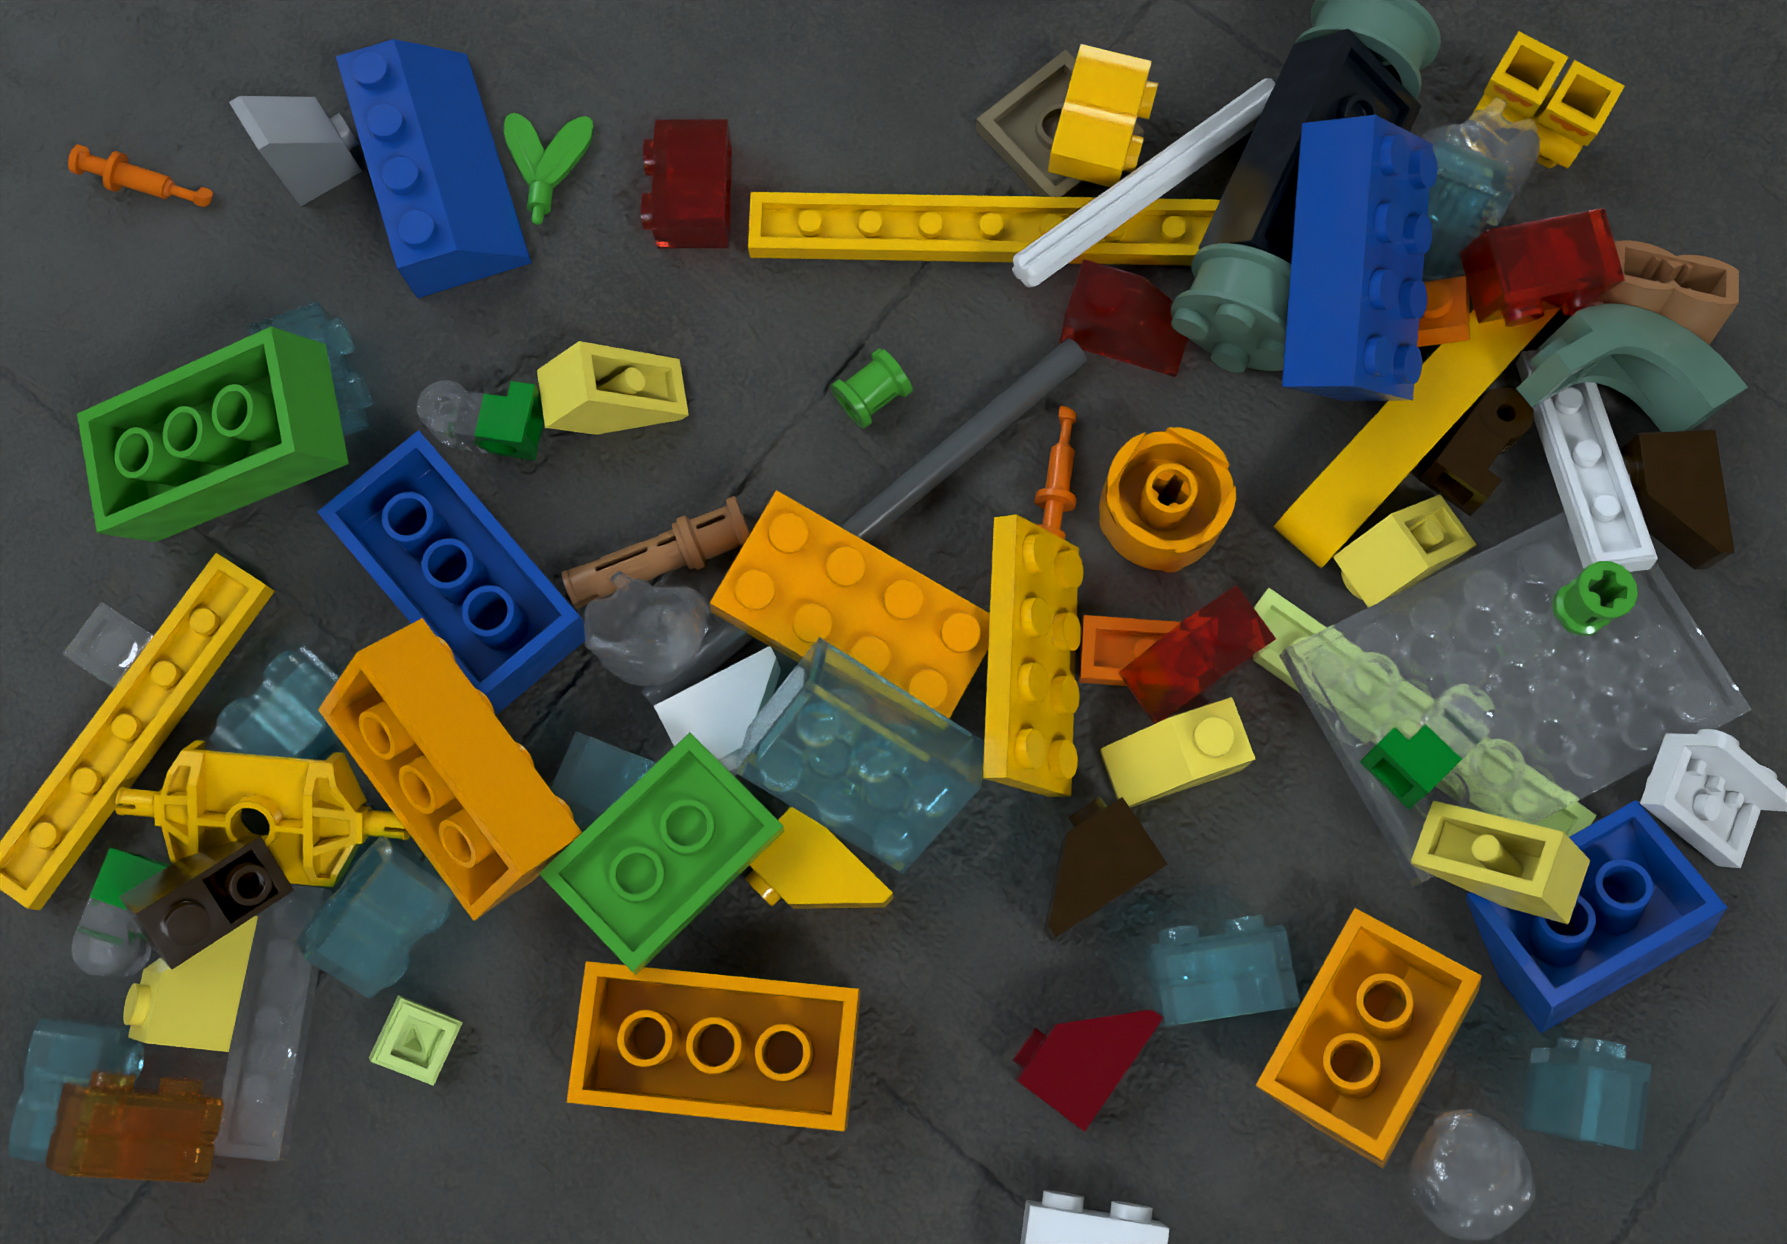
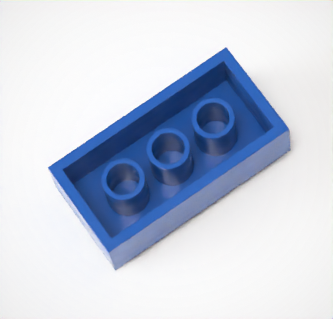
M1377 115L1302 123L1282 387L1342 401L1413 400L1414 384L1419 380L1422 370V357L1417 347L1419 319L1423 317L1427 306V291L1422 278L1424 254L1428 252L1432 242V226L1427 214L1429 189L1433 187L1437 178V160L1433 152V143Z
M419 430L317 511L412 624L423 618L433 633L449 645L454 654L456 664L474 688L482 691L490 700L495 716L594 634L573 607Z

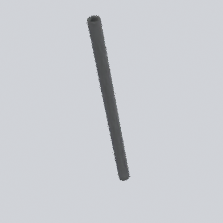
M1067 338L840 527L867 543L872 541L1087 362V357L1082 348L1074 340ZM725 621L640 692L654 707V705L703 681L755 637Z

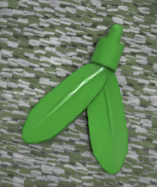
M510 113L506 116L504 123L505 140L521 176L529 186L527 209L532 212L531 220L535 225L542 224L544 215L551 211L553 188L570 173L592 143L593 121L587 116L578 117L567 122L545 151L530 121L517 113Z

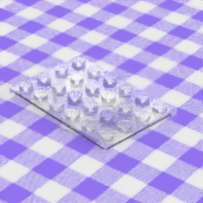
M1564 511L1285 648L1279 655L1413 887L1434 877V875L1418 869L1410 863L1433 801L1535 824L1655 761L1666 733L1697 734L1701 729L1714 730L1752 710L1656 562L1649 570L1630 572L1637 584L1638 597L1635 606L1626 615L1611 620L1608 625L1599 629L1591 636H1577L1568 632L1553 614L1552 602L1555 593L1561 587L1576 579L1584 568ZM1426 724L1462 760L1425 797L1408 810L1359 761L1394 727L1409 740Z

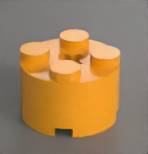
M1167 427L1166 431H1157L1149 434L1144 432L1126 442L1112 461L1099 503V526L1114 549L1136 565L1164 572H1177L1203 557L1215 544L1235 507L1236 487L1229 470L1230 464L1224 452L1206 436L1182 427ZM1165 493L1175 498L1174 503H1171L1169 506L1158 501Z

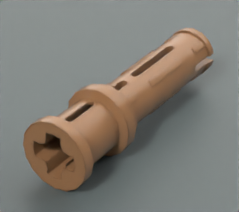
M736 496L727 498L724 507L691 520L686 515L676 518L677 522L672 523L673 529L661 533L659 536L628 546L585 565L561 572L565 588L575 608L579 609L600 598L628 589L686 565L689 569L696 568V570L706 567L707 559L740 546L743 547L750 535V530Z

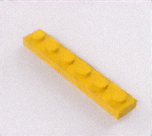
M218 553L214 554L0 841L1 891L27 909L40 911L118 806V804H115V799L119 789L122 787L131 788L275 592L273 589Z

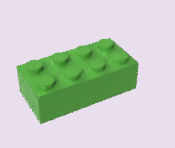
M272 326L77 413L98 534L158 542L349 464L326 344Z

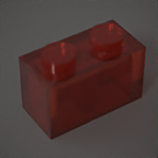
M1605 208L1486 230L1459 252L1478 324L1504 319L1506 327L1519 326L1540 319L1545 315V310L1562 307L1565 316L1573 315L1586 307L1603 304L1601 296L1625 281Z

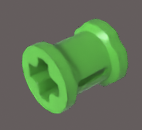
M880 348L871 354L872 361L844 382L838 379L830 385L832 393L842 409L862 429L872 424L871 416L899 395L905 398L913 392L912 385L900 365L886 350Z
M1612 561L1595 562L1588 565L1576 579L1570 581L1555 593L1552 602L1553 614L1566 631L1577 636H1591L1599 629L1608 625L1611 620L1626 615L1635 606L1638 597L1637 584L1632 574L1622 565Z

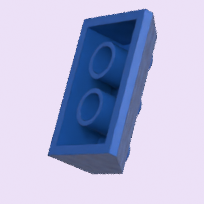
M1637 799L1569 837L1590 860L1569 924L1503 907L1472 892L1466 896L1467 904L1498 977L1540 1034L1709 938L1728 908Z

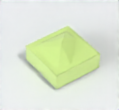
M398 995L369 1059L375 1064L434 1086L463 1022L458 1018Z

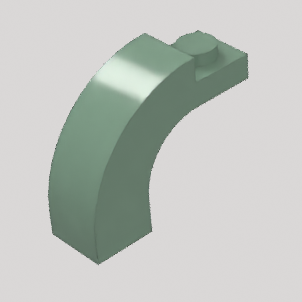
M1611 303L1589 306L1573 314L1538 348L1540 352L1530 361L1536 370L1516 389L1533 408L1572 385L1585 382L1603 384L1618 390L1642 408L1661 432L1690 431L1699 426L1746 390L1748 386L1711 346L1687 328L1647 309Z

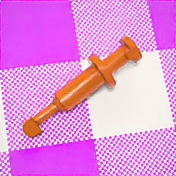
M77 144L71 149L69 154L68 169L71 173L82 175L87 171L102 176L105 189L113 192H118L124 186L161 199H167L173 195L192 201L199 207H207L212 201L213 192L210 189L201 186L195 192L177 186L170 176L129 164L128 156L119 151L112 152L108 159H104L90 154L88 147Z
M1061 405L1058 415L1061 425L1059 443L1051 447L1045 488L1036 491L1034 503L1038 507L1045 509L1043 523L1037 525L1065 540L1066 534L1060 530L1063 512L1075 509L1077 501L1076 496L1069 492L1075 450L1070 445L1072 425L1076 423L1077 414L1073 409Z

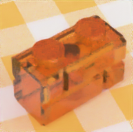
M92 1070L89 1083L66 1081L63 1085L55 1117L57 1123L52 1130L45 1159L47 1168L63 1176L190 1183H205L209 1179L215 1151L214 1139L218 1137L224 1103L221 1098L202 1093L204 1081L161 1076L158 1089L134 1087L136 1079L134 1074Z

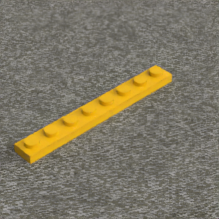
M751 192L748 250L750 258L1013 262V258L1017 253L1096 197ZM1156 199L1069 263L1191 266L1196 253L1200 250L1198 247L1220 200Z

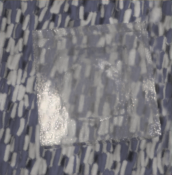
M100 602L62 655L115 688L154 634L112 607Z

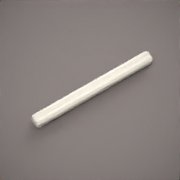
M1272 79L1261 80L1017 253L1013 258L1014 266L1012 268L1015 277L1021 279L1026 287L1039 285L1255 128L1275 82Z

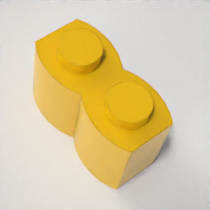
M1084 44L1080 45L1055 133L1048 172L1112 187L1120 181L1123 171L1132 173L1136 170L1144 137L1133 135L1137 117L1149 120L1159 84L1147 80L1152 61Z

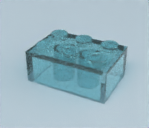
M819 637L748 726L735 773L903 874L981 788L984 741Z

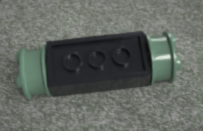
M1415 0L1314 1L1310 16L1313 27L1304 31L1293 45L1198 247L1200 250L1192 261L1191 266L1195 279L1190 289L1180 293L1171 306L1172 327L1204 350L1212 353L1211 360L1222 369L1234 373H1242L1246 367L1265 371L1283 370L1302 123L1377 115L1409 132L1411 131L1421 108V105L1417 102L1422 85L1419 71L1427 67L1435 59L1441 44V35L1436 22L1429 12Z

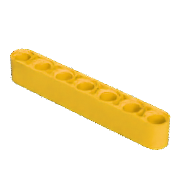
M1548 229L1470 313V340L1441 344L1422 364L1421 375L1414 384L1413 400L1388 401L1290 506L1273 528L1322 569L1576 293L1597 267Z

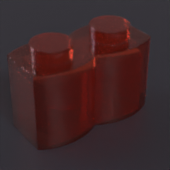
M728 119L656 120L654 139H644L643 144L644 171L646 176H653L652 193H642L641 196L643 229L652 230L658 249L729 248L731 232L732 138Z

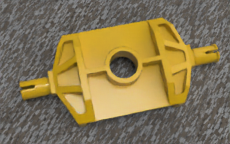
M195 740L181 750L168 770L163 788L160 791L122 787L119 789L115 799V804H123L115 808L118 815L154 817L155 826L162 827L169 858L172 863L181 858L254 835L244 826L241 812L243 808L256 809L264 814L270 826L269 835L261 837L290 884L334 887L345 875L360 844H363L369 836L408 840L410 834L394 812L372 810L371 806H367V800L345 754L340 752H334L326 760L209 751L206 750L205 741Z

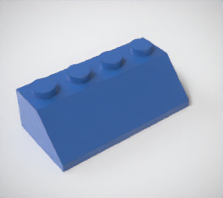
M392 39L336 56L396 267L417 299L532 263L467 54Z

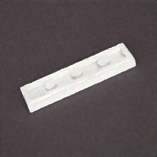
M1540 350L1521 352L1516 366L1522 382L1536 370L1530 361ZM1585 382L1572 385L1533 407L1535 424L1583 568L1585 569L1588 565L1598 561H1612L1622 565L1629 572L1651 569L1658 558L1596 383Z

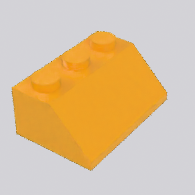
M1354 908L1257 1081L1256 1087L1322 1133L1379 1167L1384 1168L1478 994L1482 975Z

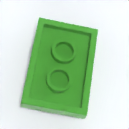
M689 732L553 859L539 875L636 976L784 832V826Z

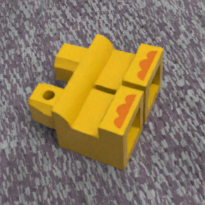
M1518 31L1484 90V95L1475 108L1471 119L1478 122V132L1497 141L1508 137L1527 147L1533 161L1549 169L1557 164L1568 169L1584 145L1588 146L1597 136L1625 86L1574 60L1557 87L1553 88V83L1569 57Z

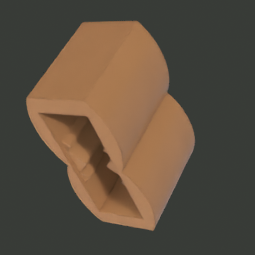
M1629 240L1615 241L1610 246L1584 291L1583 309L1598 304L1611 303L1640 307L1675 321L1710 345L1739 303V270L1725 262L1706 256H1675L1667 250L1652 244Z

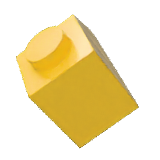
M799 800L778 819L784 826V832L749 865L753 871L745 878L772 907L781 897L793 909L886 907L894 898L893 892Z

